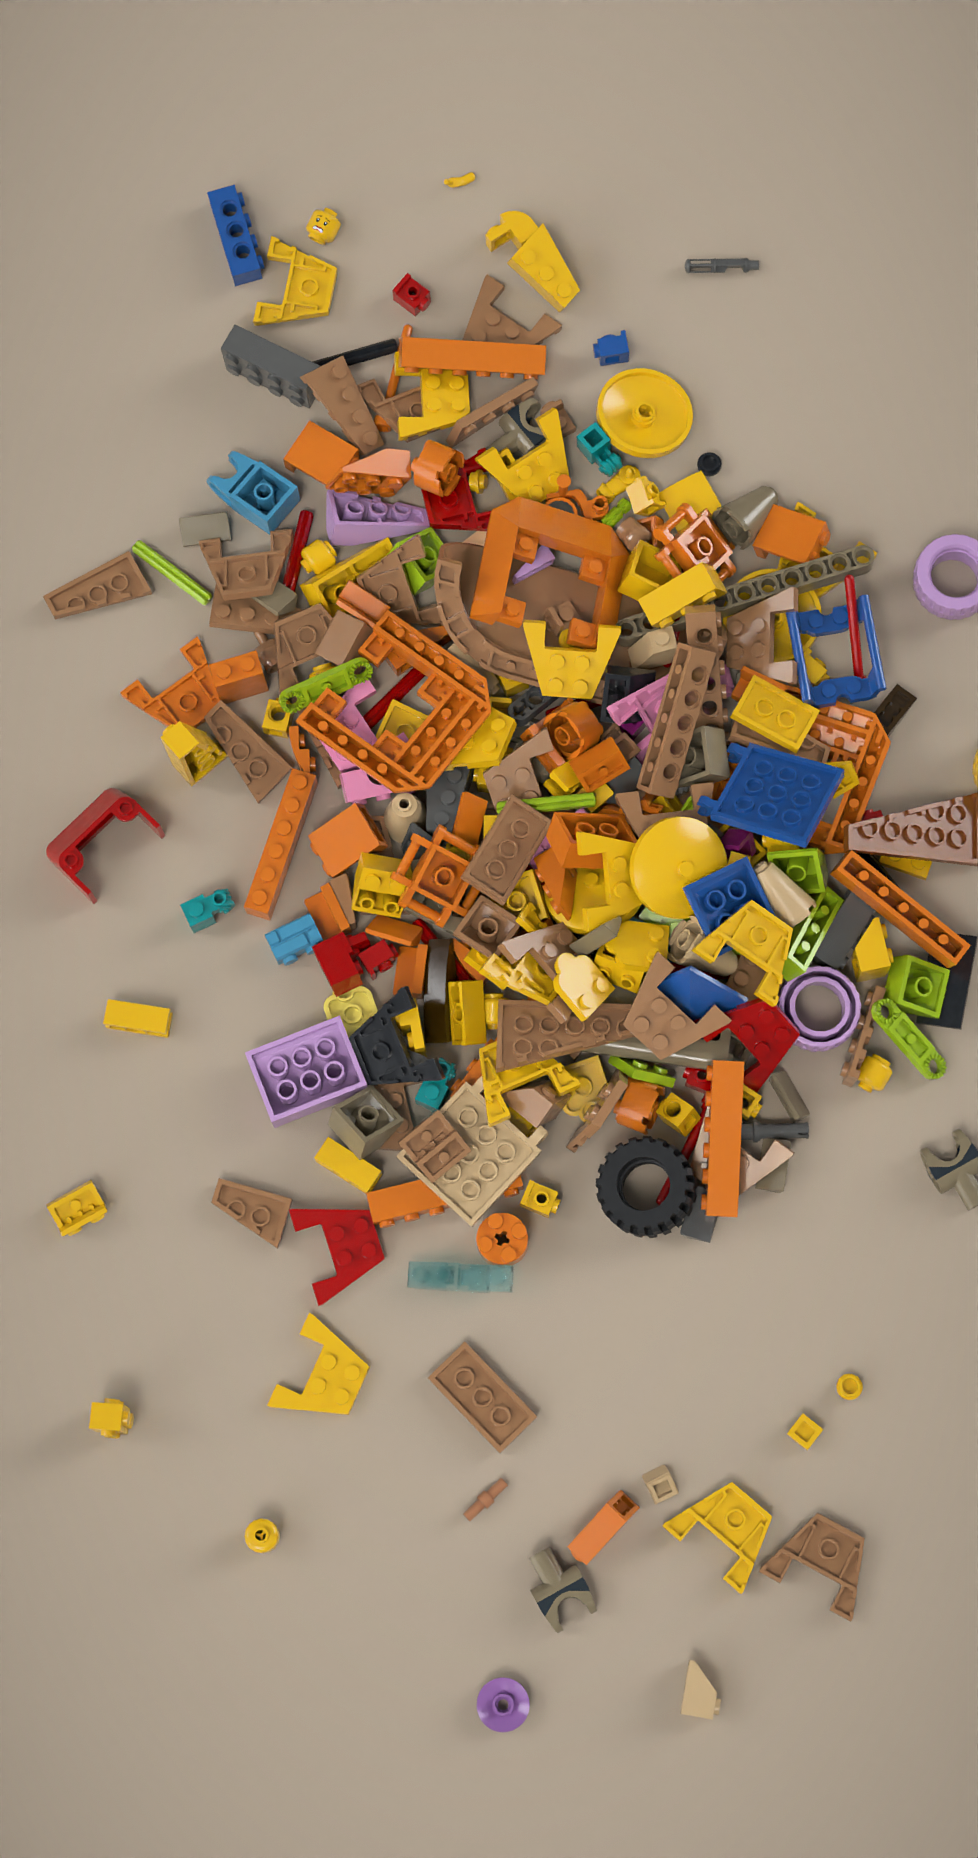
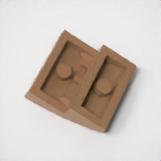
M438 1109L398 1141L431 1183L435 1182L472 1151Z

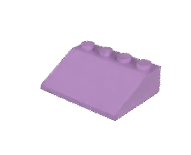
M340 1015L245 1052L274 1128L340 1103L368 1087Z

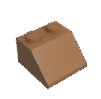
M551 1080L528 1082L501 1094L505 1103L536 1128L556 1119L572 1096L570 1093L559 1097Z

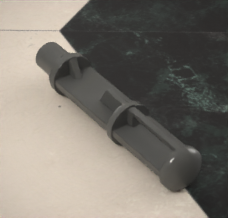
M748 258L687 259L685 262L686 273H725L727 268H742L744 273L750 270H759V260H749ZM691 261H711V263L691 264ZM711 268V271H691V269Z

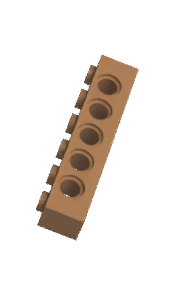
M715 604L685 606L687 644L702 647L716 653L714 666L710 673V677L715 681L707 685L700 714L694 729L710 724L716 725L719 729H724L723 723H728L727 708H722V699H727L726 684H721L720 675H725L724 660H719L718 653L723 651L722 636H717V627H722L721 612H716ZM701 629H708L711 631V634L707 637H701L698 635V632ZM706 701L716 703L715 707L710 709L705 708L703 704ZM729 731L724 732L726 746H729Z
M678 642L636 788L649 794L674 799L682 769L686 762L689 745L693 738L696 721L700 714L703 697L707 690L710 673L714 666L715 652Z

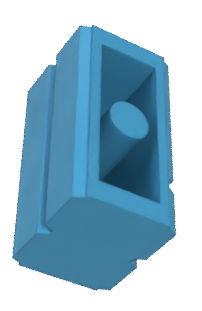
M310 913L264 934L278 965L284 963L285 966L296 962L299 955L307 953V955L314 954L312 946L323 941Z

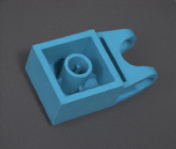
M231 451L228 454L229 462L235 467L237 473L228 479L210 475L206 480L207 484L235 512L271 535L270 531H274L300 501L298 486L261 461L257 462L241 453Z

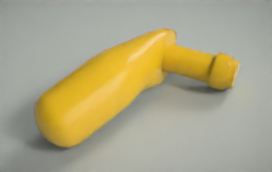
M469 172L462 177H451L445 179L444 184L452 188L465 186L475 180V175Z

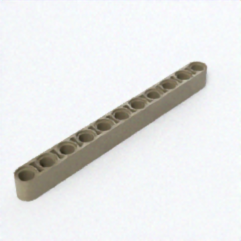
M860 545L725 587L728 592L727 594L705 605L714 604L717 600L726 601L727 605L724 607H717L715 605L716 612H721V618L737 614L790 587L797 588L799 595L844 581L846 575L850 574L853 577L868 573L873 566L874 552L869 546ZM864 556L869 561L867 563H859L856 558ZM840 563L845 566V569L838 571L833 568V565ZM811 571H819L821 577L813 578L809 573ZM788 578H794L798 583L796 585H788L785 581ZM770 585L775 590L767 593L762 590V587ZM745 592L751 597L747 600H742L738 595ZM645 612L623 618L617 622L616 626H621V631L623 629H630L633 633L628 637L620 634L617 643L623 647H630L648 632L661 629V627L646 629L643 625L649 622ZM681 616L678 621L670 625L673 627L674 632L686 629L685 616Z

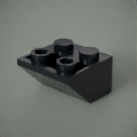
M607 665L600 721L615 723L606 708L655 682L656 670ZM637 711L622 724L643 720Z

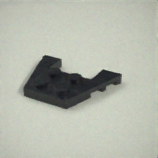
M408 986L400 988L395 996L386 1002L374 1016L370 1017L349 1037L368 1085L440 1081L446 1078L437 1057L416 1066L413 1065L395 1021L396 1016L416 1008Z

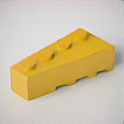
M181 721L176 725H169L160 737L173 767L191 787L228 757L224 749L211 734Z

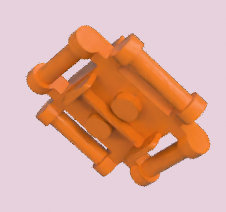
M682 503L669 520L653 530L654 537L665 545L654 554V557L658 562H662L673 579L682 573L670 558V553L684 572L704 562L714 567L715 570L720 566V571L717 574L722 582L736 573V567L729 559L735 546L731 541L728 542L711 519V513L707 508L696 514L689 504ZM683 519H686L688 525L673 537L670 531Z
M441 824L435 829L431 841L413 833L410 838L411 843L396 872L393 871L390 876L391 879L406 886L405 891L398 900V905L418 912L435 921V925L443 928L452 911L465 917L480 893L479 890L471 886L462 905H458L469 885L460 877L480 845H473L447 831V827ZM444 840L470 854L468 861L439 846L441 841ZM419 847L427 848L419 859L412 873V878L404 877ZM415 891L444 906L442 911L439 913L413 899L412 896Z

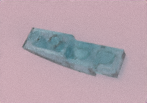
M409 1261L407 1287L454 1292L512 1293L514 1267L511 1265Z

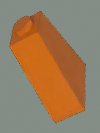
M620 1490L567 1546L571 1550L573 1557L587 1565L640 1507Z

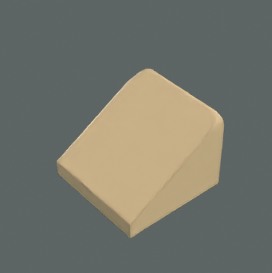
M661 1465L642 1475L655 1505L679 1493L665 1465Z

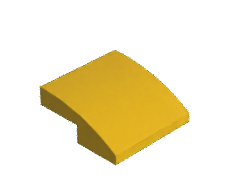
M703 471L692 474L659 492L660 501L666 503L664 509L669 518L677 512V508L682 503L689 504L696 514L707 508L711 513V519L713 512L722 506ZM683 519L675 526L677 532L688 525L686 519Z

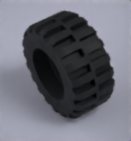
M643 1136V1139L633 1137L628 1139L629 1142L626 1144L619 1143L615 1146L617 1150L613 1153H607L604 1157L606 1159L605 1164H600L598 1169L600 1176L596 1179V1187L598 1188L596 1195L604 1214L622 1231L641 1238L643 1236L656 1238L657 1234L663 1233L666 1235L671 1233V1229L675 1226L679 1228L684 1223L682 1221L685 1216L689 1217L691 1214V1205L696 1202L697 1197L695 1194L697 1180L694 1178L693 1168L686 1157L673 1144L670 1145L666 1140L660 1138L657 1140L653 1139L651 1136ZM645 1164H654L661 1167L667 1173L670 1180L669 1193L666 1199L656 1208L646 1211L635 1209L628 1204L624 1197V1182L635 1168Z

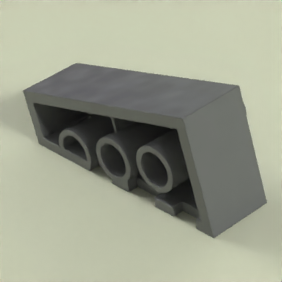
M467 766L454 767V770L444 771L434 785L427 789L426 831L432 837L439 824L447 827V831L452 833L462 792H469L475 768L468 769ZM442 840L440 845L446 846L448 842Z

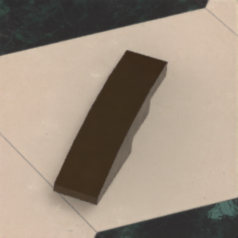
M898 684L874 712L888 738L917 700L914 695Z
M453 938L429 939L424 980L426 1043H448L452 1041L448 982L457 981Z

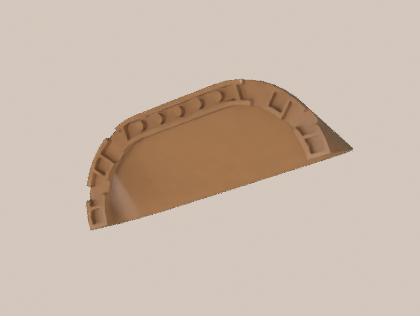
M451 542L441 545L435 569L434 589L441 621L453 642L465 655L468 654L479 662L478 665L482 668L511 680L540 687L523 628V622L520 628H516L497 621L490 625L469 618L484 546L462 542ZM512 559L505 596L526 602L523 620L543 621L547 608L551 606L555 608L569 600L582 620L592 623L598 585L579 580V573L552 565L514 585L512 582L514 575L526 562ZM622 594L618 621L644 612L639 601ZM650 622L643 625L646 629L655 628L651 626ZM722 623V627H717V636H722L724 651L727 643V631ZM546 628L545 646L560 647L558 642L559 636L556 637L553 631H549ZM623 629L620 634L628 637L633 632L630 629ZM686 629L680 631L678 642L687 644ZM701 629L698 632V635L701 637H707L711 634V631L708 629ZM616 643L607 665L632 668L628 654L630 647H623ZM723 651L718 652L719 658L722 655ZM662 665L648 670H656L655 681L669 674L671 666L666 668ZM606 668L593 698L582 700L602 705Z

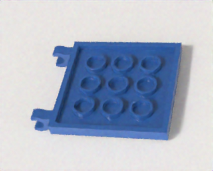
M730 743L727 752L730 753L728 761L738 763L718 801L707 796H700L697 805L700 806L698 814L705 817L711 816L712 821L806 848L844 777V769L749 743L747 748L737 743Z

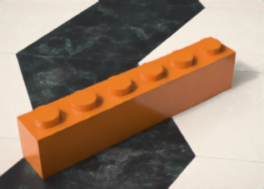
M415 337L399 338L398 367L404 368L406 373H419V369H428V374H443V370H451L452 375L467 376L468 371L476 372V377H490L491 373H500V378L514 379V374L524 375L523 379L526 380L532 377L538 380V376L545 375L546 345Z
M294 768L291 770L244 904L247 914L269 921L272 918L318 785L316 775Z
M853 850L844 854L830 872L831 876L946 968L957 965L971 946Z
M712 1060V1064L707 1065L706 1080L711 1081L710 1091L705 1093V1106H710L709 1117L704 1118V1132L709 1133L708 1143H703V1158H707V1168H702V1184H706V1194H701V1210H705L706 1216L738 1217L744 1061Z
M521 1175L503 1193L505 1198L519 1195V1190H523ZM421 1180L366 1193L374 1226L379 1225L380 1228L394 1226V1221L404 1219L405 1222L420 1219L419 1215L429 1213L430 1216L445 1213L444 1209L450 1208Z

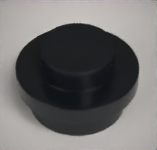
M711 452L702 454L697 462L698 470L703 471L704 475L709 477L718 474L722 465L719 456Z

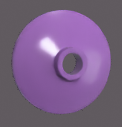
M496 1678L485 1684L478 1694L476 1704L481 1721L488 1728L497 1732H510L517 1729L526 1720L530 1708L526 1690L520 1683L510 1678ZM502 1699L508 1702L506 1710H501L498 1707V1703Z

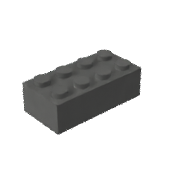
M234 324L221 347L227 371L235 376L242 375L255 386L259 387L262 385L268 388L275 396L281 397L282 395L288 398L291 403L298 407L305 406L310 409L315 396L312 394V389L301 380L300 376L320 366Z

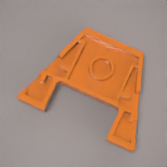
M198 637L180 648V652L193 668L191 672L155 698L149 695L138 679L120 692L121 696L166 727L171 724L176 725L179 721L195 728L204 723V717L220 699Z

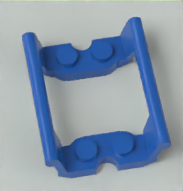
M861 595L856 600L858 622L862 623L864 621L872 662V669L868 678L865 679L857 676H847L824 680L818 686L812 687L807 675L800 633L819 637L846 632L849 629L847 605L833 607V611L829 615H823L819 610L786 613L794 660L797 662V676L803 703H808L815 708L835 706L836 700L841 697L847 698L850 703L876 698L881 691L887 689L869 595Z

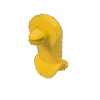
M632 465L623 466L606 484L604 482L601 483L600 487L596 490V495L604 496L607 499L608 505L615 500V496L625 492L626 487L633 484V481L640 477L639 470Z

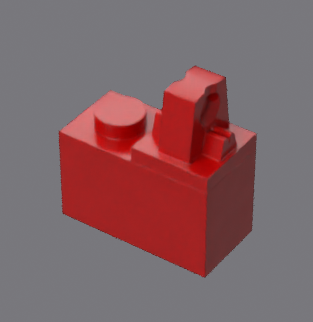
M341 932L312 946L314 954L336 997L363 985L360 975L364 974L356 957H358L361 951L371 946L365 932L354 936H345L344 932Z

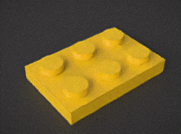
M754 675L730 718L797 754L820 710L807 703H803L802 700Z

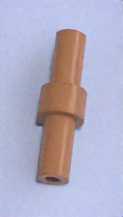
M500 1478L487 1492L483 1491L476 1497L477 1501L463 1513L465 1518L470 1522L484 1508L488 1509L494 1503L493 1499L508 1486L507 1483Z

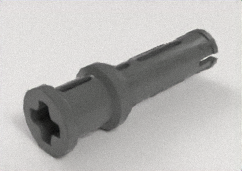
M757 1120L742 1122L741 1140H752L753 1143H758L760 1139L767 1138L809 1139V1123H760Z

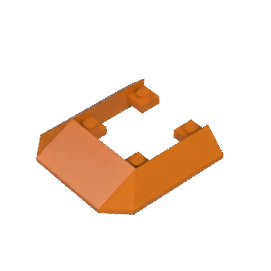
M520 496L492 509L469 618L490 625L497 621L520 628L523 622L526 602L505 596L512 559L532 564L535 560L537 546L540 544L582 558L578 579L598 585L592 623L572 618L569 623L566 639L567 644L583 649L595 650L597 648L598 626H616L622 599V593L617 590L628 556L630 555L613 528L609 525Z
M387 610L373 627V633L358 649V654L376 667H379L386 657L393 652L427 676L428 679L417 691V696L433 706L434 710L407 743L386 729L372 746L335 720L347 706V701L327 687L314 704L311 702L297 718L296 723L393 793L430 789L490 716L491 706L487 679Z
M784 684L787 686V693L802 700L799 688ZM836 701L835 706L816 708L820 712L811 726L808 735L830 747L828 759H831V762L852 761L859 784L844 793L833 824L820 821L808 845L824 850V854L847 853L844 852V826L861 822L891 745V741L876 713ZM728 761L731 777L738 763ZM730 778L714 783L713 800L718 801Z

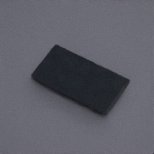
M958 934L971 946L957 965L946 968L928 954L927 962L950 970L939 1019L917 1015V1024L962 1029L978 936Z

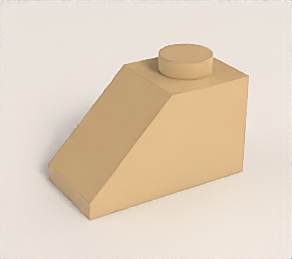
M669 626L664 629L648 632L628 649L632 668L651 669L672 663L677 648L673 627Z
M689 1660L680 1714L713 1720L714 1714L719 1715L721 1699L716 1698V1690L696 1661Z

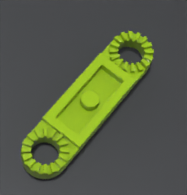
M358 657L283 690L279 695V704L286 713H297L298 710L300 711L307 707L311 702L314 704L327 687L338 695L354 688L353 686L365 683L366 680L368 681L372 677L373 668L366 658ZM361 665L363 667L364 665L366 667L363 673L354 674L355 668L357 669L358 666L360 667ZM292 696L298 697L295 703L286 704L287 698L289 699Z
M885 998L875 1001L871 1009L873 1019L917 1070L929 1080L939 1079L944 1076L945 1069H947L945 1066L946 1062H944L945 1059L938 1054L935 1047L909 1017L898 1008L892 999ZM882 1005H886L889 1009L887 1018L881 1015L880 1008H882ZM931 1060H934L937 1064V1070L934 1074L928 1068V1063Z

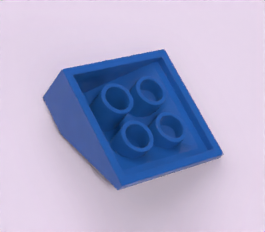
M747 856L682 888L705 937L750 900L755 901L775 916ZM725 943L717 957L729 952L733 948Z
M688 966L669 974L657 987L692 1021L702 1018L714 1004L724 1013L748 1001V998L693 966Z

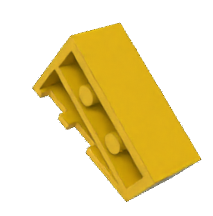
M544 223L540 225L507 262L513 270L559 313L580 291Z
M701 562L638 601L651 626L664 629L672 625L675 619L685 616V606L705 605L728 592L715 568Z

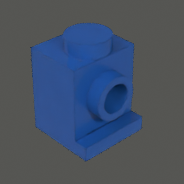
M622 330L619 336L613 334L605 335L597 339V343L593 344L594 358H599L600 366L629 362V348L625 330Z

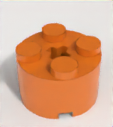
M427 440L419 458L415 457L411 464V471L414 472V485L441 497L443 495H450L461 477L457 473L459 467L463 468L464 466L463 453L436 441Z
M584 701L567 704L548 715L543 724L548 729L555 749L561 756L568 757V760L574 759L596 746L604 731L603 726L598 722L596 716Z
M628 1077V1086L624 1090L626 1092L623 1099L617 1101L613 1113L616 1114L615 1120L622 1126L647 1135V1128L652 1129L658 1117L656 1110L660 1104L658 1102L660 1095L665 1097L666 1089L654 1083Z
M491 1214L478 1228L476 1236L477 1247L480 1255L488 1264L498 1268L512 1266L521 1261L527 1252L528 1234L526 1227L519 1218L512 1214ZM506 1235L507 1241H509L508 1244L503 1243L502 1246H499L496 1238Z

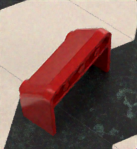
M109 788L47 846L46 854L51 863L95 904L97 899L92 891L75 876L84 866V857L80 851L115 817L122 822H129L139 816L161 839L165 837V834L160 824L133 798L117 788Z

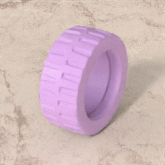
M945 535L933 540L920 553L913 572V589L917 599L928 612L948 620H960L978 613V541L966 535ZM943 561H961L968 565L975 573L977 586L974 591L966 596L950 597L941 593L934 586L931 571Z
M808 967L804 974L789 982L786 981L778 993L779 1000L777 1006L800 1032L793 1045L800 1047L802 1050L825 1052L840 1046L853 1034L861 1017L860 995L856 990V986L846 975L831 967ZM809 986H824L838 996L842 1006V1016L835 1028L827 1031H814L805 1027L799 1021L795 1012V1000L802 989Z

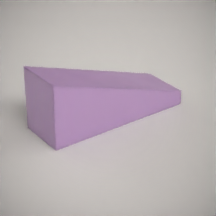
M541 545L536 551L534 562L532 564L525 563L514 575L512 580L514 585L552 565L555 557L550 549Z

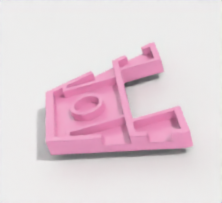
M669 674L606 708L618 726L638 711L650 732L637 744L641 751L636 758L642 766Z
M366 680L365 683L362 682L353 686L354 688L347 690L342 696L347 701V706L335 720L373 746L377 738L356 708L358 704L376 694V690L371 682ZM404 732L396 736L407 743L408 738ZM319 740L340 773L359 769Z

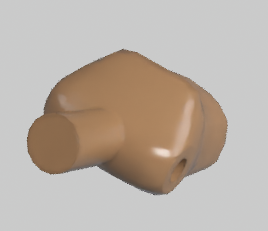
M633 517L625 519L615 532L631 552L640 539L649 543L652 537V533Z
M254 632L260 644L255 649L259 660L267 674H272L277 671L275 638L268 640L264 633Z

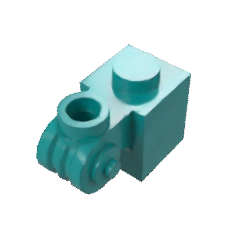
M596 422L576 436L577 448L591 464L596 462L599 466V471L604 473V475L611 477L613 473H616L617 470L623 467L619 454L616 455L614 452H610L611 439Z
M218 889L208 897L204 898L202 894L180 904L193 933H196L215 924L216 921L213 916L218 912L229 913L235 907V902L232 900L228 889Z
M442 1057L439 1058V1063L446 1078L440 1081H423L415 1097L417 1105L432 1112L443 1107L450 1093L449 1087L446 1086L447 1082L451 1078H455L457 1074V1064L450 1063L448 1060L445 1061Z

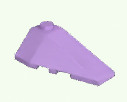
M327 490L326 529L330 545L354 546L382 540L386 537L392 538L416 533L430 527L427 512L424 508L396 502L393 505L381 502L380 497L373 496V499L358 496L357 492L352 491L337 493L334 490Z

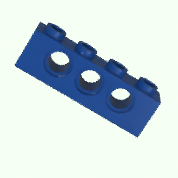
M235 184L207 192L235 286L263 279L261 270L265 269L261 255L256 256L254 250L258 248L255 234L250 235L248 230L249 227H252L249 214H243L242 207L245 206L242 192L237 193ZM228 212H235L233 216H226ZM234 233H242L239 237L232 236ZM243 253L249 254L246 258H239V255Z

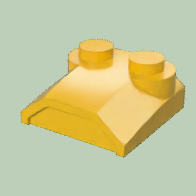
M534 869L525 871L503 906L491 899L492 902L518 917L525 905L531 902L536 908L534 912L540 921L549 918L544 893Z

